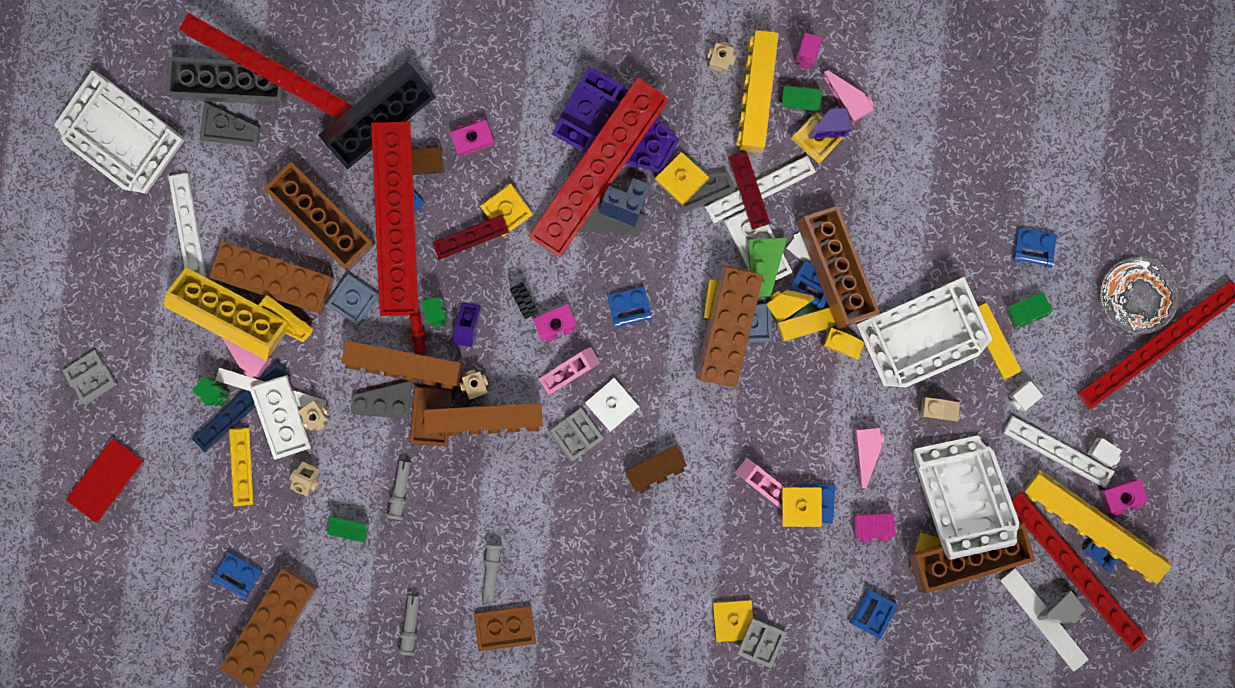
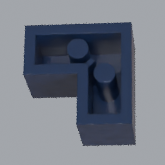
M633 178L627 193L609 186L599 213L635 227L651 185Z

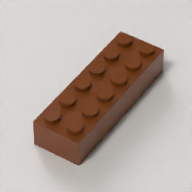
M290 162L263 188L344 270L349 272L375 246L294 163Z
M835 206L800 219L797 222V226L837 328L841 329L878 315L880 313L839 207Z
M223 241L220 243L209 278L264 296L268 295L270 298L322 315L334 282V278Z
M721 264L695 377L700 381L737 388L763 274Z
M347 340L345 341L341 361L342 364H346L347 369L360 371L362 367L365 368V372L378 375L380 371H383L384 376L398 378L399 375H403V380L417 382L418 378L422 379L423 384L436 386V382L441 383V387L454 389L455 386L460 387L459 383L461 382L464 364Z
M542 403L424 410L425 433H430V437L443 436L442 432H449V436L462 435V431H469V435L481 434V430H488V434L501 433L500 429H508V433L520 432V428H527V431H539V427H543Z
M1019 523L1016 537L1017 543L1014 546L950 560L945 555L942 544L910 553L909 557L919 592L927 594L1035 561L1025 523Z
M287 567L282 568L221 665L220 670L249 688L258 686L315 594L318 586Z

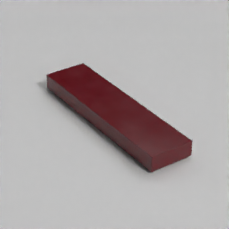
M747 151L728 157L751 230L770 225Z
M500 215L432 243L438 259L441 260L508 234L510 230L504 215Z

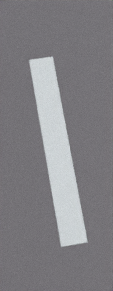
M219 368L216 381L250 391L249 387L264 382ZM292 390L298 406L305 407L313 401H318L321 406H326V400Z

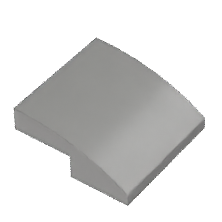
M93 350L62 370L69 385L75 389L81 403L84 405L117 385L116 380L96 350Z
M582 408L549 431V434L570 462L576 460L604 439Z
M752 618L737 655L772 668L787 633Z

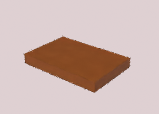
M414 387L410 444L449 446V432H442L443 436L430 437V433H425L424 410L452 408L453 389Z
M531 605L474 612L479 652L536 644Z

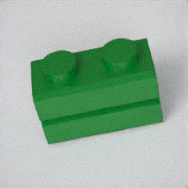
M436 297L423 301L421 304L423 312H425L426 323L432 325L435 329L446 326L445 322L449 321L447 311H445L446 305L444 300Z
M209 377L203 378L192 390L197 397H201L200 400L206 406L215 407L218 405L220 407L229 400L227 396L230 393L224 386H221L222 384L219 381H216V378Z

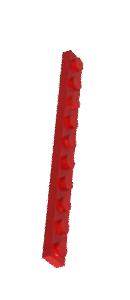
M189 12L178 30L335 119H338L353 107V105Z
M1233 280L1225 283L1077 393L1086 407L1092 409L1235 302V283Z
M1018 492L1011 499L1018 520L1021 523H1025L1027 531L1126 646L1134 652L1147 640L1146 636L1024 494Z

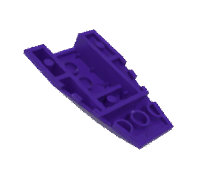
M588 66L565 105L552 135L585 153L628 90L622 84ZM656 118L625 164L661 173L680 139Z

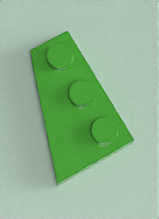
M787 238L748 240L750 270L763 274L758 297H770L772 294Z

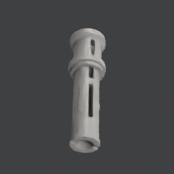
M399 461L394 494L389 499L391 505L386 518L404 519L402 514L404 505L407 503L404 497L411 465L409 462Z
M486 544L487 555L486 560H484L486 573L482 602L487 603L489 595V604L495 603L497 568L501 565V561H499L500 550L503 549V545Z
M408 595L404 632L400 634L402 640L398 654L414 656L415 639H417L415 628L420 597L415 596L413 601V596Z

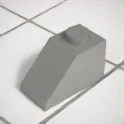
M1072 591L1061 593L1036 618L1039 621L1063 624L1075 623L1081 619V614L1086 609Z

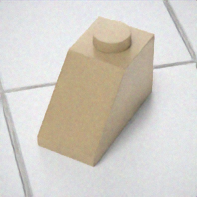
M924 397L921 399L919 417L958 422L960 402Z

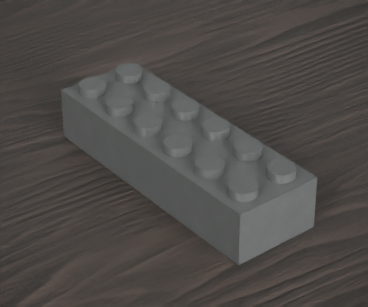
M168 57L166 95L172 100L286 106L287 91L232 60ZM279 63L280 65L288 69V67L284 63Z

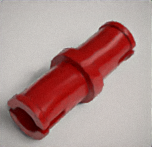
M421 315L409 316L412 331L410 337H413L414 353H427L424 339L426 333L425 331L423 332Z

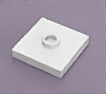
M615 378L586 402L587 406L610 432L639 407Z

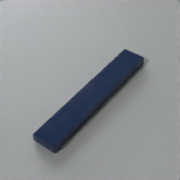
M277 361L258 380L266 382L285 375L289 378L291 375ZM245 390L192 438L204 453L229 432V429L235 427L256 408L251 391Z

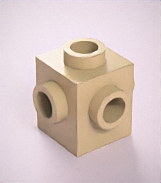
M716 43L715 48H710L708 59H711L709 69L727 74L729 65H734L736 54H733L734 48L729 43Z
M475 369L464 373L465 377L461 378L462 382L459 385L462 394L466 393L468 400L487 394L485 386L488 385L485 374L476 373ZM471 381H475L477 386L472 387L470 385Z
M313 401L298 411L303 418L301 423L310 431L324 429L327 426L326 422L330 420L328 417L330 415L329 411L324 405L321 406L318 401Z
M302 461L298 469L294 470L291 474L290 480L292 483L290 489L308 497L310 492L315 491L318 487L319 480L317 478L320 470Z

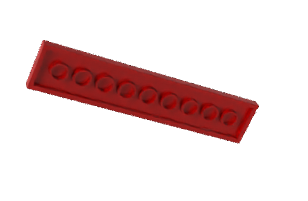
M636 77L528 237L561 258L608 187L612 184L663 110L669 98L639 77Z
M411 122L371 123L380 316L419 315Z

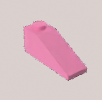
M828 70L824 72L822 76L841 108H848L851 124L874 110V104L869 96L866 97L862 91Z
M222 338L239 367L244 370L243 373L250 378H254V376L259 378L272 359L271 357L266 361Z
M590 347L542 376L539 380L547 394L550 395L601 363Z
M880 428L854 430L860 488L867 487L882 448L881 443H884V434L880 432Z
M746 458L735 473L782 509V487L784 486Z

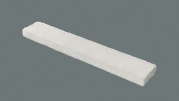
M808 156L757 180L762 199L816 173ZM739 190L705 206L714 224L744 209Z
M189 173L168 176L184 268L187 267L207 278Z
M1011 416L1002 432L1103 488L1107 487L1115 472L1014 416Z
M1013 568L999 579L1073 672L1089 660L1060 623L1039 621L1036 618L1047 607L1016 568Z

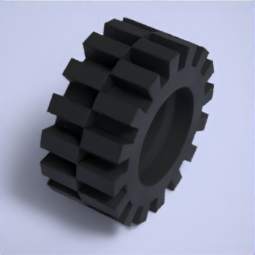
M523 282L509 289L524 319L539 313Z

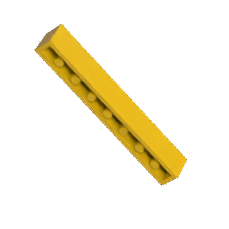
M1040 469L1026 486L1025 492L1029 499L1043 504V508L1049 513H1056L1060 516L1059 519L1067 525L1070 523L1076 527L1075 530L1082 536H1089L1096 546L1100 548L1103 546L1109 550L1108 553L1115 559L1120 558L1129 569L1133 571L1136 569L1142 573L1141 576L1148 582L1153 581L1158 584L1172 567L1171 560Z

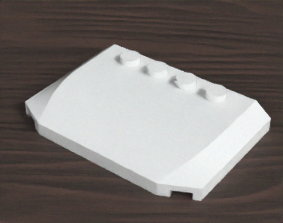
M95 71L90 72L54 124L62 136L63 143L114 183L124 190L146 194L185 140L170 126Z
M965 277L857 324L884 386L908 387L978 357L993 340Z
M979 436L914 449V464L944 553L949 560L1014 546L1017 543L1016 537L1017 530L1019 529L1017 514L995 453L981 441Z

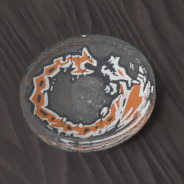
M1133 257L1117 263L1108 271L1101 285L1100 301L1105 315L1116 327L1128 333L1145 334L1161 329L1173 318L1179 305L1180 293L1175 276L1164 264L1152 258Z

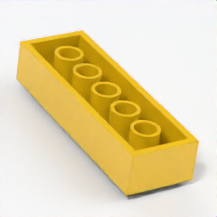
M756 30L754 36H750L748 52H751V55H748L745 68L749 73L744 78L743 89H746V93L743 94L741 108H744V112H741L739 118V127H742V131H739L736 145L740 146L739 151L762 154L765 148L779 33Z
M187 267L165 293V308L266 361L286 334L289 321Z

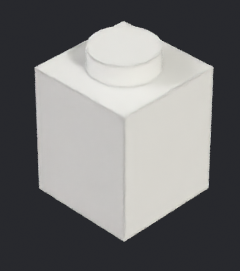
M1026 381L1009 397L1012 399L1010 401L1011 405L1016 410L1026 411L1043 395L1031 381Z
M1096 438L1087 454L1103 465L1112 467L1119 462L1122 450L1103 438Z

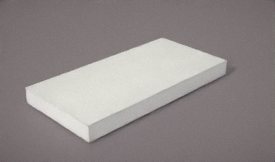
M743 211L725 220L724 223L747 269L750 270L748 240L774 239L775 236L769 225L751 230L746 211ZM784 254L781 258L776 280L792 273Z
M285 375L249 387L274 460L310 449L311 444L306 429L301 423L302 417L298 412L299 408L288 376Z

